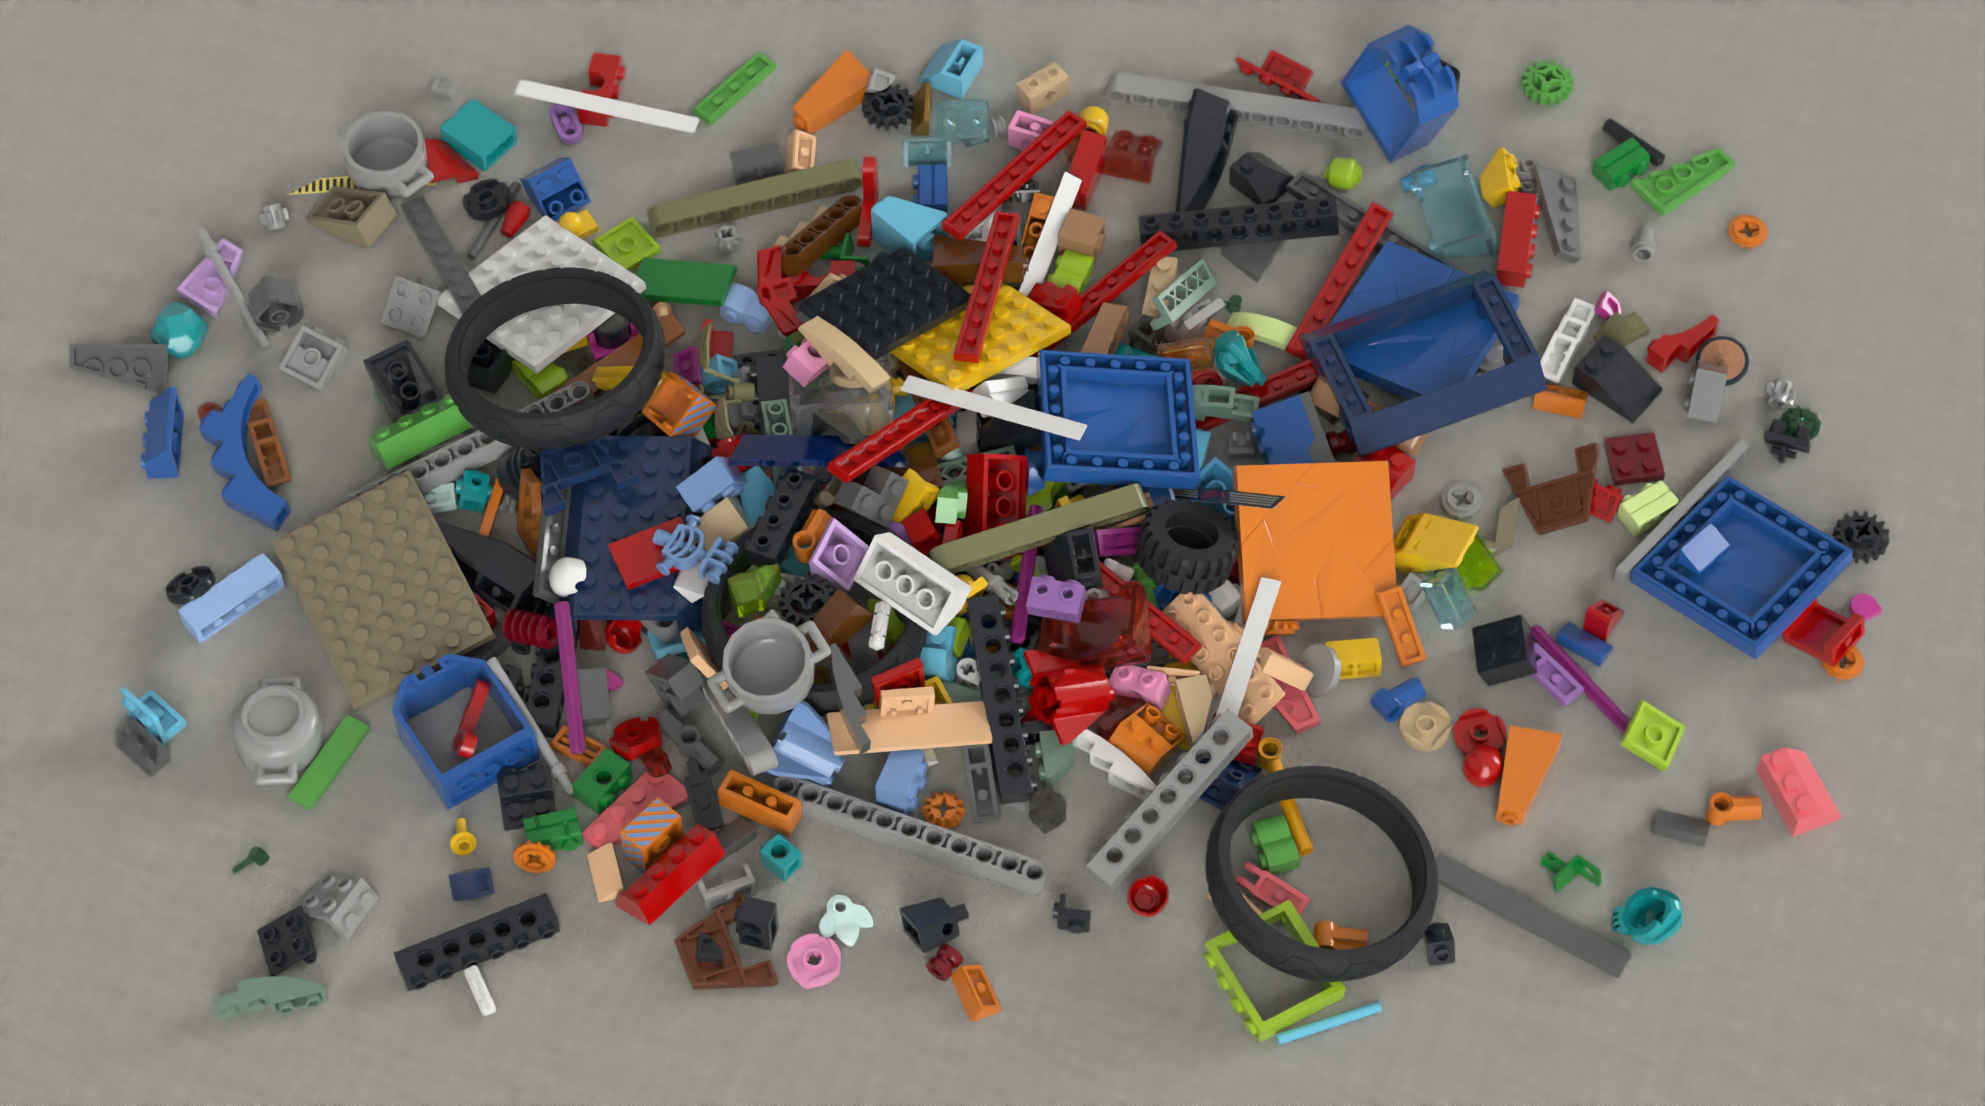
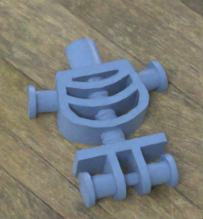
M687 515V524H678L673 533L658 529L655 532L653 543L664 547L662 549L664 561L657 563L656 568L665 576L670 574L669 570L672 566L685 571L696 566L700 560H703L697 569L699 578L704 580L706 577L711 583L719 584V577L728 570L725 564L730 565L733 562L732 556L739 551V547L735 543L726 541L723 544V540L719 536L710 550L706 551L704 533L701 529L697 528L701 524V519L695 515ZM696 539L699 540V545H698V547L695 546V545H696Z

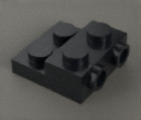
M533 764L528 767V770L523 771L507 768L502 771V774L496 775L505 831L524 828L523 819L556 811L549 766L544 767L542 764Z

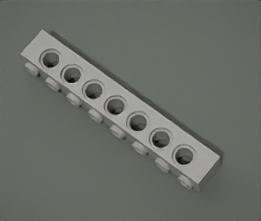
M1229 709L1223 714H1217L1211 722L1210 729L1206 733H1200L1194 740L1192 749L1188 753L1184 752L1179 756L1174 769L1171 772H1165L1161 776L1156 789L1153 792H1147L1143 796L1138 809L1135 812L1130 811L1126 815L1121 828L1118 831H1112L1108 835L1103 848L1100 851H1094L1090 855L1086 865L1089 874L1114 893L1254 737L1252 727ZM1219 736L1228 738L1224 744H1217L1214 741ZM1201 756H1209L1211 758L1206 764L1197 762ZM1184 775L1193 777L1192 781L1186 784L1181 783L1179 780ZM1166 795L1175 796L1174 801L1171 803L1162 802V798ZM1150 814L1158 816L1157 820L1153 823L1145 822V817ZM1131 834H1138L1140 836L1139 840L1134 843L1126 841L1127 837ZM1113 854L1122 855L1121 860L1115 863L1110 862L1109 857Z

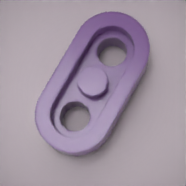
M557 103L553 104L549 111L550 119L560 141L568 145L579 142L583 135L582 127L573 107Z

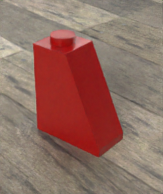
M1083 130L1069 171V174L1082 180L1072 205L1074 208L1087 209L1106 167L1107 136L1087 130Z

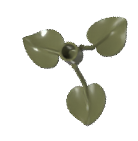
M708 323L701 331L698 339L699 364L703 366L704 372L732 382L731 385L726 386V395L707 396L712 401L718 400L715 411V434L718 439H726L734 436L728 421L727 406L753 403L755 388L753 383H740V378H733L710 369L709 338L713 323ZM697 384L695 387L704 393L703 385Z

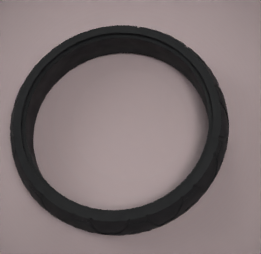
M574 267L549 268L522 274L484 293L461 316L446 347L444 362L446 386L462 416L476 429L489 437L491 436L494 440L514 447L535 450L562 449L573 447L574 445H582L606 436L623 426L624 423L632 419L645 406L660 381L665 362V339L660 321L650 303L640 293L635 292L636 290L624 281L609 274ZM561 304L598 306L617 313L628 320L643 337L642 349L638 360L629 374L616 387L591 402L567 410L548 413H526L509 410L483 398L467 380L469 366L475 352L494 330L518 315L543 307Z
M813 509L807 511L797 532L802 530ZM821 509L835 518L868 546H870L875 535L889 532L861 516L843 511ZM755 527L744 533L734 542L739 547V551L732 556L733 562L730 565L725 564L728 570L719 577V584L708 581V586H706L701 610L703 636L706 645H708V650L720 671L723 670L724 649L729 641L723 627L724 610L735 584L752 566L747 563L744 546L747 538L753 536ZM907 618L904 630L892 649L872 667L855 675L862 685L861 696L857 697L861 706L869 704L874 699L871 677L920 656L928 633L926 629L910 618ZM833 682L813 684L803 701L809 703L819 716H826L830 712H840ZM793 709L787 710L783 713L791 712Z
M1297 766L1271 772L1255 779L1252 783L1245 785L1224 806L1216 818V822L1213 824L1207 842L1205 859L1206 881L1212 903L1219 917L1234 938L1248 952L1272 968L1301 979H1313L1320 982H1344L1366 978L1390 968L1404 958L1423 937L1432 920L1438 895V870L1433 850L1421 825L1408 808L1394 795H1391L1392 793L1363 776H1358L1356 773L1333 767ZM1289 799H1320L1343 805L1360 813L1387 834L1400 851L1406 863L1412 884V906L1409 918L1399 929L1385 939L1354 949L1335 950L1313 947L1283 935L1256 914L1243 897L1236 883L1230 856L1231 839L1235 830L1246 818L1259 809Z

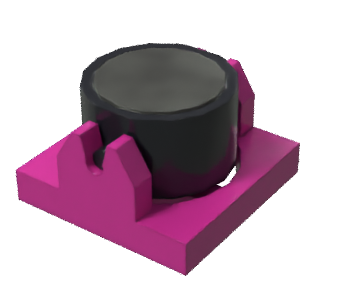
M617 313L586 335L595 363L619 348L628 339L629 335V340L638 335V330L634 325ZM599 345H601V346H603V347H608V348H611V347H612V349L602 348V347H600Z

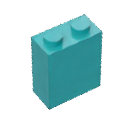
M474 98L467 104L462 105L458 112L450 119L444 121L440 127L442 141L448 143L458 154L484 172L518 142L516 127Z

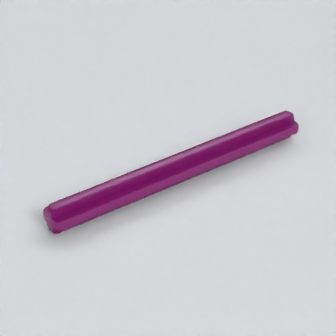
M1030 505L1027 517L1043 513L1042 506ZM1038 547L1022 552L1017 586L1018 598L1015 601L1010 641L1013 643L1022 644L1025 639L1028 620L1026 602L1032 577L1034 576Z
M560 601L555 603L554 609L570 753L580 755L586 752L570 603Z
M1534 625L1532 627L1534 642L1538 643L1584 687L1583 693L1624 734L1630 719L1541 626Z

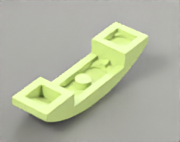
M1233 312L1227 325L1234 328L1247 326L1254 331L1255 340L1283 350L1286 349L1297 330V327L1278 319L1245 312ZM1293 356V359L1303 362L1302 360Z

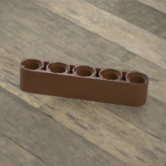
M855 195L843 196L781 247L782 272L789 276L803 273L845 238L846 233H851L857 228L861 215V199Z

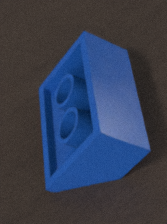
M170 387L152 399L149 404V411H145L144 419L147 432L143 433L142 438L145 454H141L140 461L141 468L146 470L148 479L179 478L184 412L177 388Z

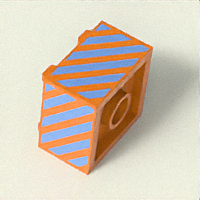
M670 371L642 413L669 436H692L695 438L716 409L717 404L691 382Z
M659 797L654 801L650 800L646 803L645 809L630 823L626 822L621 826L620 837L624 858L643 874L684 836L681 816Z

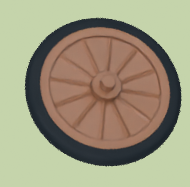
M1718 336L1707 340L1701 345L1696 355V366L1698 360L1728 365L1725 386L1740 381L1749 368V355L1746 348L1738 340L1727 336Z

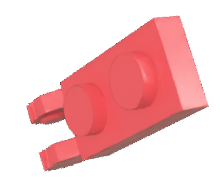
M1246 862L1244 868L1249 873L1259 877L1257 883L1253 885L1247 879L1237 876L1235 879L1237 884L1250 891L1253 896L1272 908L1290 900L1301 916L1311 901L1309 897L1266 870L1262 871L1249 862Z

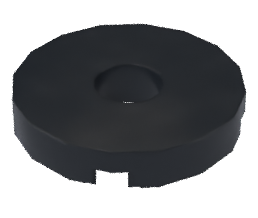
M487 179L474 184L470 188L471 191L468 195L465 194L463 197V206L468 216L474 220L487 221L500 216L508 209L512 195L503 181L501 183L497 179ZM492 197L490 200L483 202L484 199Z
M196 566L191 569V573L186 575L183 572L174 577L165 589L170 603L175 605L185 604L194 601L209 591L216 580L210 567Z

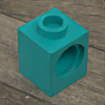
M777 834L772 840H766L760 848L761 864L784 883L803 865L802 852L780 834ZM778 854H783V855H785L783 858H775V857H774L775 855H778Z

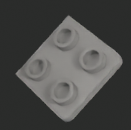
M407 274L406 278L396 276L381 321L385 325L424 338L427 336L438 305V298L443 293V286L429 282L428 286L420 283L421 278Z
M328 871L321 876L312 892L305 897L302 907L305 916L327 921L341 938L349 939L379 897L362 877Z

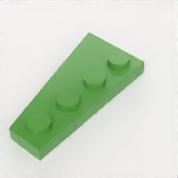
M1718 147L1692 157L1689 162L1683 164L1679 162L1671 165V168L1665 171H1655L1650 173L1649 177L1641 180L1639 178L1631 180L1630 187L1656 212L1664 217L1735 168L1736 162Z

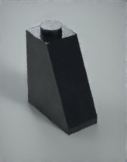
M1034 390L1026 392L1012 403L1039 411V398ZM993 417L979 428L980 439H978L977 443L981 453L1014 445L1015 453L1017 454L1023 452L1026 448L1032 449L1041 446L1040 429Z

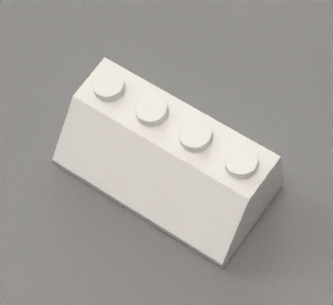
M891 532L874 536L853 578L855 582L886 603H889L893 608L933 635H938L961 610L972 589L971 586Z

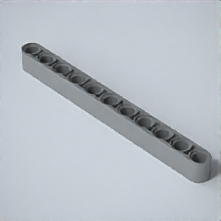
M1115 72L1110 75L1105 94L1106 99L1113 104L1187 115L1189 100L1192 98L1193 90L1198 88L1230 101L1238 115L1237 123L1352 141L1364 139L1367 125L1357 109L1352 107L1123 72Z
M578 381L518 410V412H557L584 405L595 400V397L586 382ZM478 430L344 496L338 502L337 507L407 470H410L422 495H425L429 491L463 476L465 470H475L518 447L501 443Z
M778 776L774 780V789L778 791L789 789L791 791L785 794L801 800L802 813L808 817L1027 893L1037 894L1046 887V867L1038 860L800 778ZM807 798H815L814 801H806ZM833 806H838V807H840V808L837 809V810H831V809H830V808L833 807ZM856 815H864V816H865V817L860 818V819L855 818ZM883 823L889 824V826L887 827H881L879 825ZM906 832L915 833L911 836L904 835ZM933 840L939 841L938 844H930L929 842ZM962 849L964 852L956 853L954 850ZM980 858L990 859L986 862L979 861ZM1007 866H1011V867H1013V868H1015V869H1013V870H1005V869H1003V868H1005V867H1007ZM1037 875L1039 876V878L1031 879L1029 878V876Z

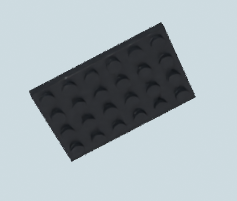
M902 247L799 302L798 310L810 319L818 316L830 323L876 360L965 311L971 294L910 250Z

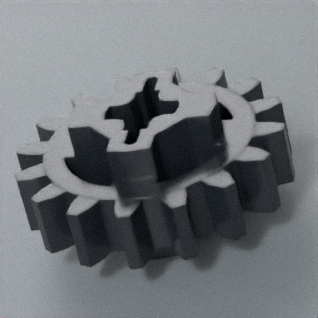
M897 84L895 87L890 85L881 92L864 94V101H862L863 116L868 118L869 125L876 123V129L885 126L886 131H889L890 126H894L897 130L899 129L898 124L907 125V119L913 118L912 112L915 110L913 95H908L907 88L900 90V84Z
M1854 511L1852 517L1847 513L1844 514L1843 520L1838 519L1832 534L1835 540L1853 550L1852 557L1857 564L1860 559H1863L1865 564L1869 563L1870 558L1877 561L1880 554H1885L1890 538H1888L1889 529H1883L1885 522H1877L1876 514L1871 518L1868 517L1867 511H1864L1863 515H1859L1857 511Z
M809 574L805 575L804 580H800L796 576L794 584L787 581V590H780L781 598H778L781 616H786V622L788 623L795 621V627L809 620L812 621L834 595V589L829 588L827 580L820 583L819 576H816L814 580H810Z

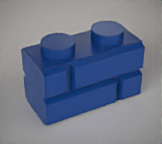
M945 164L934 166L919 165L918 175H913V189H918V194H913V203L948 214L947 166Z

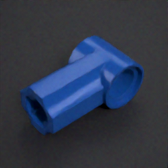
M1410 678L1391 690L1382 688L1375 692L1370 700V705L1388 723H1391L1401 717L1405 708L1426 697V691L1418 678Z

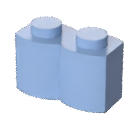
M733 283L723 307L720 306V315L725 321L743 324L751 332L765 333L773 320L766 308L759 303L757 293L741 284Z

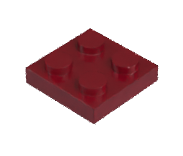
M1654 432L1604 438L1603 444L1614 486L1664 480L1665 471Z

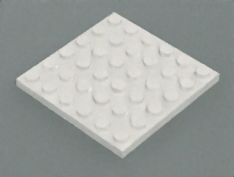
M546 215L468 273L481 296L495 286L507 280L509 281L516 276L532 271L558 267L585 268L595 270L596 272L600 271L624 281L634 288L635 292L642 293L647 289L645 281L567 229L560 227L558 223ZM445 290L438 298V305L457 319H460L462 314L448 290ZM586 304L552 305L516 316L499 326L486 339L500 349L507 350L510 356L537 374L615 313L598 306Z

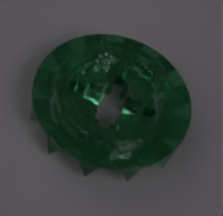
M1798 405L1795 408L1789 407L1785 413H1782L1780 420L1788 424L1785 435L1794 437L1796 427L1800 426L1797 422L1798 417L1805 422L1804 427L1810 428V440L1818 435L1821 428V420H1819L1817 412L1813 413L1809 407L1805 409L1800 408Z

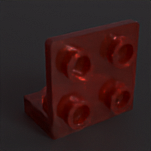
M1128 130L1116 131L1106 148L1103 174L1150 184L1155 158L1162 147L1163 141L1157 140L1152 135L1138 136L1133 135V132Z

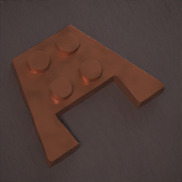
M1596 442L1574 448L1578 473L1530 486L1528 469L1524 463L1502 469L1504 476L1509 481L1515 495L1520 498L1524 511L1539 535L1589 522L1600 450Z
M743 892L737 893L732 901L725 906L722 904L704 921L701 919L674 939L692 990L778 985V979L770 959L742 968L725 926L737 922L734 920V914L737 905H742ZM699 933L711 936L720 946L723 964L696 961L695 955Z

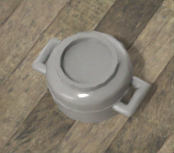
M379 111L369 114L362 112L337 130L338 137L343 140L345 168L349 178L358 189L385 192L387 197L400 194L403 197H409L434 179V174L427 168L426 145L422 131L416 122L406 115L392 111Z
M760 618L744 624L731 635L724 649L723 670L709 677L707 685L725 713H731L744 706L759 714H779L793 709L806 698L814 683L815 664L831 654V649L813 621L809 620L795 627L781 619ZM807 633H809L810 637L812 638V640L818 648V650L813 653L811 652L809 643L804 636ZM727 681L729 690L735 698L729 700L720 683Z
M298 677L261 679L259 681V688L245 696L235 709L231 723L235 748L248 769L255 773V783L257 785L296 783L297 775L308 769L322 750L324 730L320 712L310 696L301 690V680Z

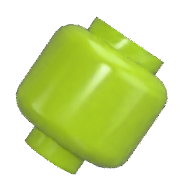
M1336 157L1331 160L1330 165L1325 167L1324 177L1328 180L1331 188L1352 190L1361 182L1362 167L1358 165L1355 159Z

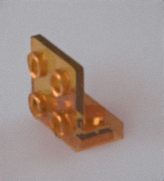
M1206 336L1158 344V355L1165 358L1190 359L1191 371H1203L1214 367L1216 337Z

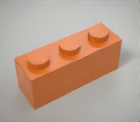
M734 770L729 771L718 789L720 806L791 837L803 817L801 800Z

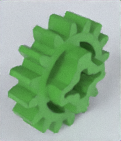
M1543 59L1542 64L1534 61L1533 67L1528 65L1526 72L1522 74L1521 89L1525 90L1524 96H1531V103L1536 100L1539 101V106L1541 107L1544 103H1548V106L1552 107L1553 102L1561 105L1562 99L1567 101L1569 94L1573 92L1574 77H1571V70L1564 71L1565 64L1557 66L1556 60H1553L1551 64L1546 59Z

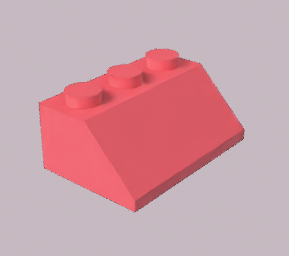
M1784 747L1760 757L1756 772L1792 836L1841 819L1839 811L1804 751Z

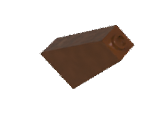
M934 235L933 268L956 284H974L986 242L970 239L959 241L955 237ZM1012 246L1002 283L1024 282V272L1029 271L1028 257H1023V247Z

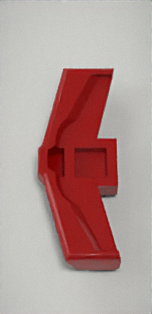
M781 244L758 250L756 293L759 303L766 308L782 335L788 337L798 331L799 326L803 325V322L796 316L797 313L791 305L798 302L791 276L782 279Z

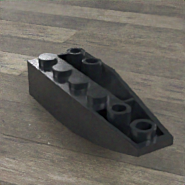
M1198 88L1193 90L1192 98L1189 100L1187 118L1184 120L1175 212L1205 209L1224 171L1238 120V115L1230 101Z
M436 520L471 590L504 612L511 608L528 612L534 598L533 588L536 560L507 542Z

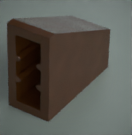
M838 588L812 621L816 624L829 647L836 643L837 647L840 648L873 619L874 615L857 600ZM809 633L804 635L809 643L811 652L817 651L818 648Z

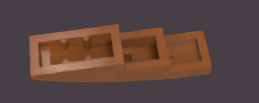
M266 398L256 400L247 425L266 486L271 488L291 482L292 479Z

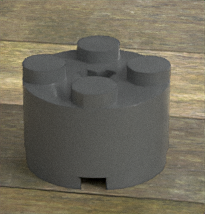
M267 275L261 278L260 283L254 286L248 293L254 321L257 327L263 331L278 332L281 331L280 327L285 325L291 328L298 324L304 316L297 285L292 279L275 278L273 275Z

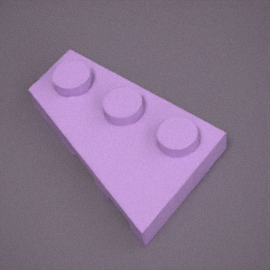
M222 238L217 244L220 249L219 255L234 279L243 257V251ZM207 257L200 262L177 288L178 295L215 318H218L228 293V289L213 262Z

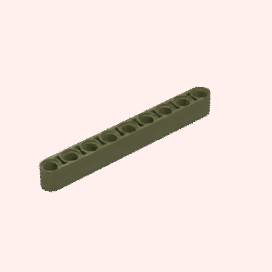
M844 159L657 204L648 209L647 216L653 234L656 237H665L851 192L863 185L862 177L856 160Z
M1135 483L939 545L930 550L929 555L932 561L950 573L955 574L1046 545L1069 531L1086 528L1096 529L1137 516L1147 511L1149 505L1140 484Z

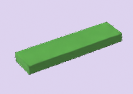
M758 51L693 108V114L709 126H712L774 72L776 64Z
M346 715L289 793V800L312 811L367 736L370 727Z

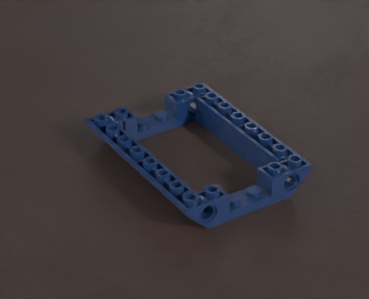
M1486 270L1299 336L1317 375L1324 376L1339 405V418L1359 458L1547 390L1540 359L1533 343L1498 278ZM1473 297L1476 303V310L1481 319L1488 318L1503 346V360L1506 365L1373 413L1340 347L1471 301Z

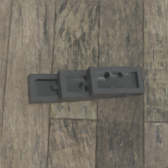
M836 643L830 645L832 682L845 725L861 755L870 750L871 740L861 726L866 722L867 715L857 697L861 696L862 685Z

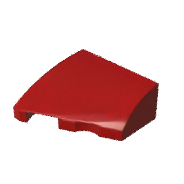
M424 139L427 166L434 174L432 183L456 178L457 184L479 179L478 172L448 143L438 139Z

